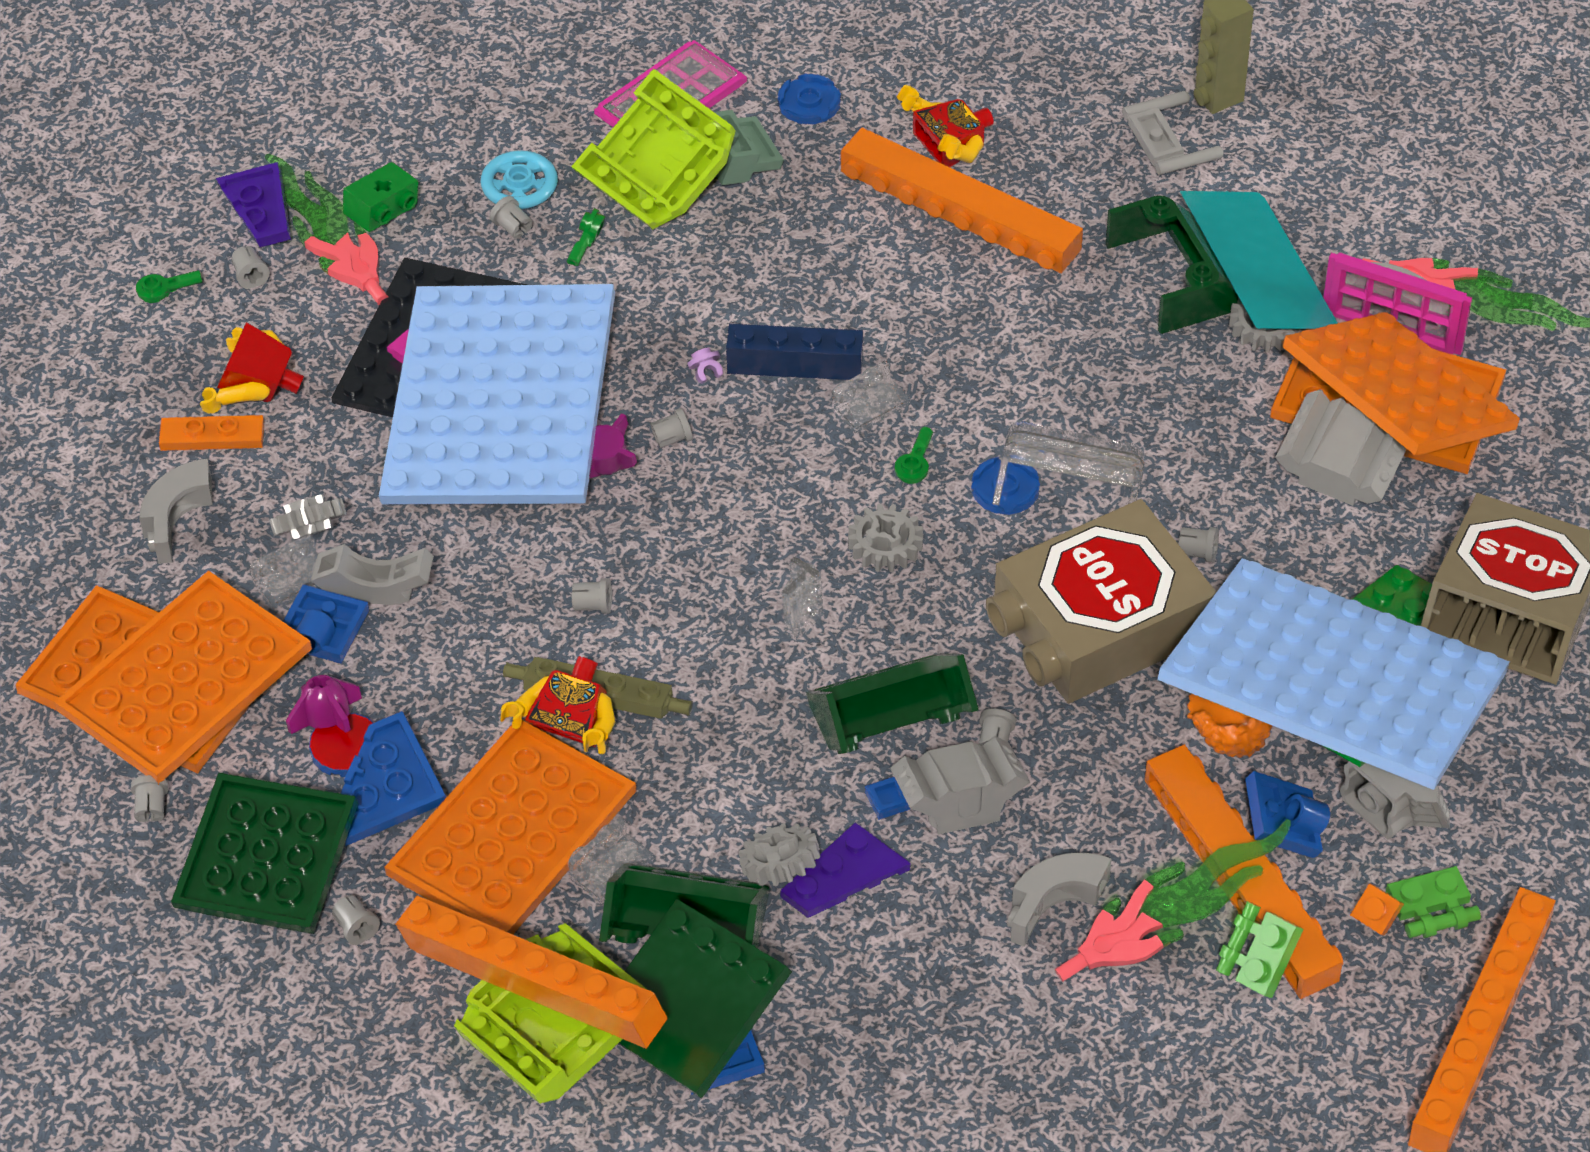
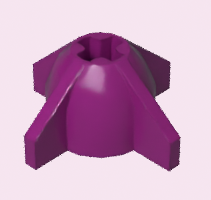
M621 413L612 426H596L589 479L601 475H611L619 470L633 467L637 463L635 454L627 450L624 439L628 426L626 415Z
M317 675L309 679L301 687L300 698L286 719L288 732L293 734L307 726L328 728L335 725L345 733L350 731L348 715L350 714L349 705L362 699L359 686L327 675Z

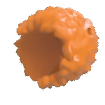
M1189 695L1190 702L1187 704V708L1190 713L1187 715V718L1192 719L1199 734L1205 737V742L1208 746L1214 748L1215 752L1226 754L1229 757H1251L1252 754L1259 751L1265 745V739L1270 736L1272 725L1197 695Z

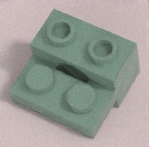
M733 110L714 112L730 123L736 130L727 163L716 175L721 185L745 183L750 181L754 172L781 169L784 159L756 116L737 118Z

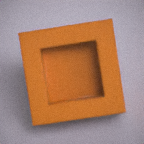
M1369 883L1350 916L1384 936L1404 903L1374 884Z

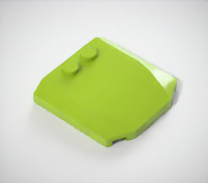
M655 69L649 73L633 92L638 99L601 143L596 146L591 142L571 166L575 172L652 230L684 214L727 163L736 132L730 123Z
M566 923L559 925L560 931L541 939L537 934L526 939L646 989ZM481 980L470 990L466 999L468 1004L462 1020L459 1021L457 1019L454 1024L457 1032L539 1104L553 1101L563 1096L622 1040V1038L484 980Z

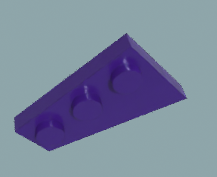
M278 162L216 178L219 187L259 247L291 240L282 173Z
M854 823L820 854L819 859L814 860L816 864L814 868H805V876L797 875L793 878V882L788 883L780 890V897L809 918L846 901L848 896L865 888L871 889L880 885L882 880L895 874L901 875L909 871L911 863L860 825Z

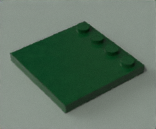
M218 773L171 904L174 908L314 934L359 804L356 796Z
M676 899L625 970L627 974L643 987L655 993L668 1019L647 1049L624 1039L618 1045L702 1099L792 971L783 963Z

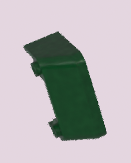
M1153 196L1108 210L1106 246L1108 249L1168 231L1189 264L1185 273V281L1188 287L1161 295L1158 331L1160 334L1231 313L1232 304L1238 303V295L1191 212L1166 196Z
M934 654L806 692L810 708L830 750H837L838 754L859 749L858 742L863 741L866 737L927 719L938 718L940 724H945L961 719L960 712H975L979 710L964 654Z
M624 864L607 881L599 941L607 942L612 935H615V940L618 942L637 943V938H643L647 934H652L670 907L678 899L758 948L768 901L769 887L766 885L760 886L759 883L639 864Z

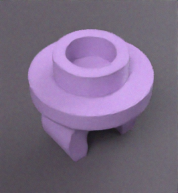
M704 348L691 355L692 360L687 364L689 369L697 368L695 376L699 383H705L704 369L707 368L713 370L716 378L722 376V366L716 361L720 358L719 351L711 352L710 348Z

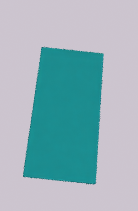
M1180 191L1257 329H1316L1338 323L1265 197L1258 192Z

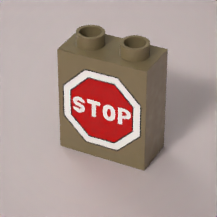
M1476 493L1433 580L1421 626L1447 638L1457 639L1463 644L1484 652L1493 653L1499 658L1510 661L1508 669L1557 685L1590 608V530Z
M1141 498L996 563L995 595L986 599V610L991 624L1000 636L1007 637L1015 633L1025 646L1023 648V660L1033 681L1041 687L1052 682L1065 701L1070 704L1167 659L1216 594V591Z

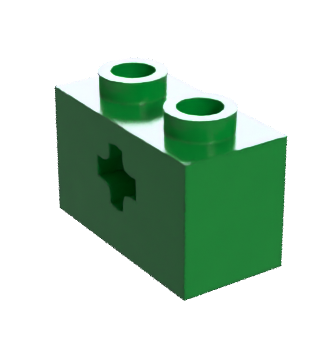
M391 161L343 188V214L366 231L371 232L406 211H410L417 204L418 180Z

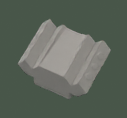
M1320 389L1306 394L1275 458L1286 471L1299 476L1298 484L1354 506L1358 500L1366 504L1382 500L1405 454L1406 448L1360 410L1346 403L1343 398L1330 401Z
M995 736L983 746L970 741L928 750L917 760L904 756L890 767L910 809L928 815V821L932 827L936 828L938 835L1000 821V813L1004 803L1030 783L1009 742Z
M1348 761L1344 765L1346 779L1345 784L1340 788L1342 800L1387 840L1399 831L1411 826L1450 828V810L1438 785L1432 790L1367 763L1358 767Z

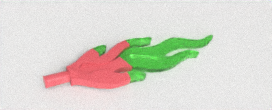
M266 154L265 159L268 162H278L286 203L292 209L299 212L312 228L313 235L307 231L299 217H292L293 226L301 243L313 254L320 256L319 267L328 275L341 282L356 286L363 292L367 290L376 303L380 305L383 299L388 298V295L379 285L377 275L379 267L378 248L373 239L360 225L354 222L355 237L360 247L354 245L348 234L347 217L343 214V205L339 199L316 183L312 178L311 172L306 171L305 185L312 195L320 201L321 206L312 202L301 192L292 167L285 160L271 154Z
M1363 258V259H1362V260H1365V261H1368V262H1378V261H1374V260H1370V259H1366V258ZM1416 258L1403 261L1390 260L1389 264L1408 269L1427 281L1467 293V296L1472 297L1470 310L1488 320L1505 324L1538 325L1551 331L1556 329V322L1545 315L1514 310L1525 309L1546 314L1571 326L1590 328V318L1578 316L1544 295L1511 292L1491 286L1511 288L1513 280L1491 271L1469 267L1449 268L1450 262L1448 260L1437 258Z
M1286 819L1273 834L1263 840L1219 848L1195 872L1175 884L1159 888L1185 871V863L1183 861L1154 873L1139 885L1124 911L1117 919L1115 917L1121 907V899H1113L1095 919L1087 939L1078 948V954L1055 969L1056 974L1064 982L1085 967L1092 970L1102 966L1136 964L1149 959L1169 944L1181 940L1184 937L1183 930L1181 929L1167 930L1149 939H1141L1148 933L1158 929L1195 922L1220 910L1249 879L1261 876L1263 874V867L1258 865L1243 868L1227 879L1220 887L1209 890L1213 882L1231 867L1271 853L1283 842L1291 827V821Z

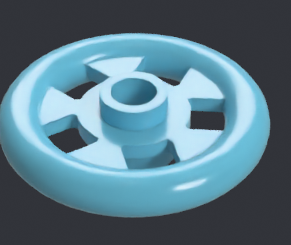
M517 150L503 153L492 159L483 169L480 183L483 193L494 204L502 198L509 196L501 193L503 189H506L513 193L511 196L518 201L521 209H528L543 203L554 193L557 187L558 175L554 165L544 156L531 151ZM542 171L545 178L536 180L534 173ZM497 172L505 173L503 180L494 179ZM532 188H535L537 190L536 192L530 195L525 194Z

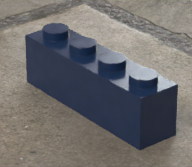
M731 322L729 323L726 345L727 374L861 381L863 330L749 325Z

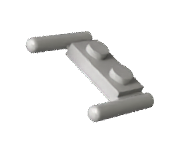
M1186 91L1122 108L1124 118L1128 119L1129 127L1153 167L1156 168L1158 175L1223 157L1224 152L1220 146L1185 155L1183 147L1160 110L1188 103L1190 96Z

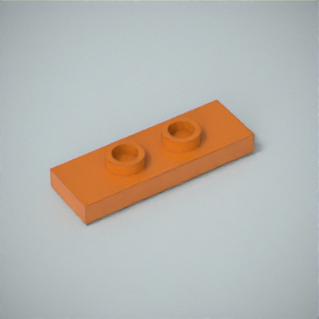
M263 415L161 418L160 451L263 448L264 417Z

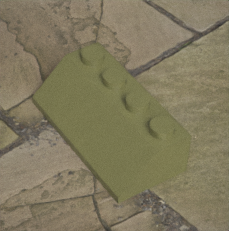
M1204 0L1194 97L1196 102L1200 106H1205L1211 114L1244 101L1254 9L1246 0Z

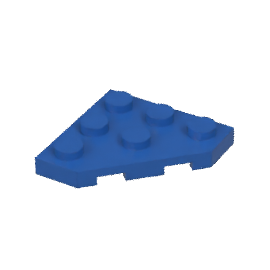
M403 711L368 726L364 735L363 745L358 755H355L344 778L345 784L340 794L356 796L359 803L345 846L432 810L446 799V795Z

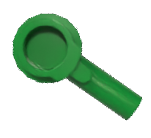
M594 208L592 213L585 212L579 226V230L583 231L580 240L574 244L567 258L568 264L579 266L587 247H591L595 243L606 216L599 214L598 209Z
M197 270L170 278H164L157 274L147 275L137 282L136 293L145 302L157 303L165 297H169L170 292L202 283L201 274Z
M922 427L911 453L902 455L895 462L894 471L896 476L903 482L915 484L927 476L929 465L924 455L933 435L932 429Z

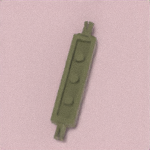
M534 657L533 661L527 666L506 662L503 669V677L523 680V689L528 690L544 676H549L553 670L571 675L574 665ZM597 669L594 673L592 682L600 684L607 691V695L611 698L613 709L660 719L669 711L690 716L693 701L672 697V685Z

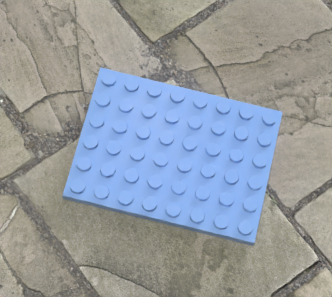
M614 285L417 286L379 491L381 504L586 503L615 299Z
M1242 558L1160 667L1157 680L1434 790L1507 673L1510 661L1499 658L1493 653L1484 652L1463 644L1457 639H1450L1432 632L1426 627L1416 626L1403 621L1390 613L1372 609L1356 600L1341 597L1329 592L1325 588L1315 587L1297 580L1291 575L1271 570L1258 562Z

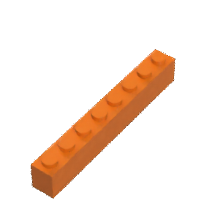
M861 128L841 150V172L845 173L850 179H858L869 184L878 192H886L895 196L904 204H912L921 208L932 217H940L947 220L960 230H968L975 233L989 243H996L1009 249L1017 256H1024L1037 262L1045 269H1053L1062 274L1082 250L1083 228L867 129Z
M1184 744L1148 760L1146 763L1145 782L1239 914H1242L1247 901L1261 907L1255 919L1260 924L1266 912H1271L1304 929L1283 973V976L1298 997L1303 999L1339 982L1343 966V958L1340 951L1335 945H1330L1323 936L1319 922L1314 917L1310 918L1303 908L1298 893L1294 889L1290 890L1286 885L1277 864L1274 862L1270 863L1263 853L1260 841L1255 840L1254 835H1250L1244 827L1240 813L1235 808L1231 809L1225 801L1221 787L1217 782H1212L1207 776L1200 758L1196 755L1193 756Z
M1522 887L1519 888L1416 1114L1408 1146L1423 1152H1449L1549 928L1556 900Z
M418 895L395 924L409 948L419 954L647 1049L668 1019L655 993Z

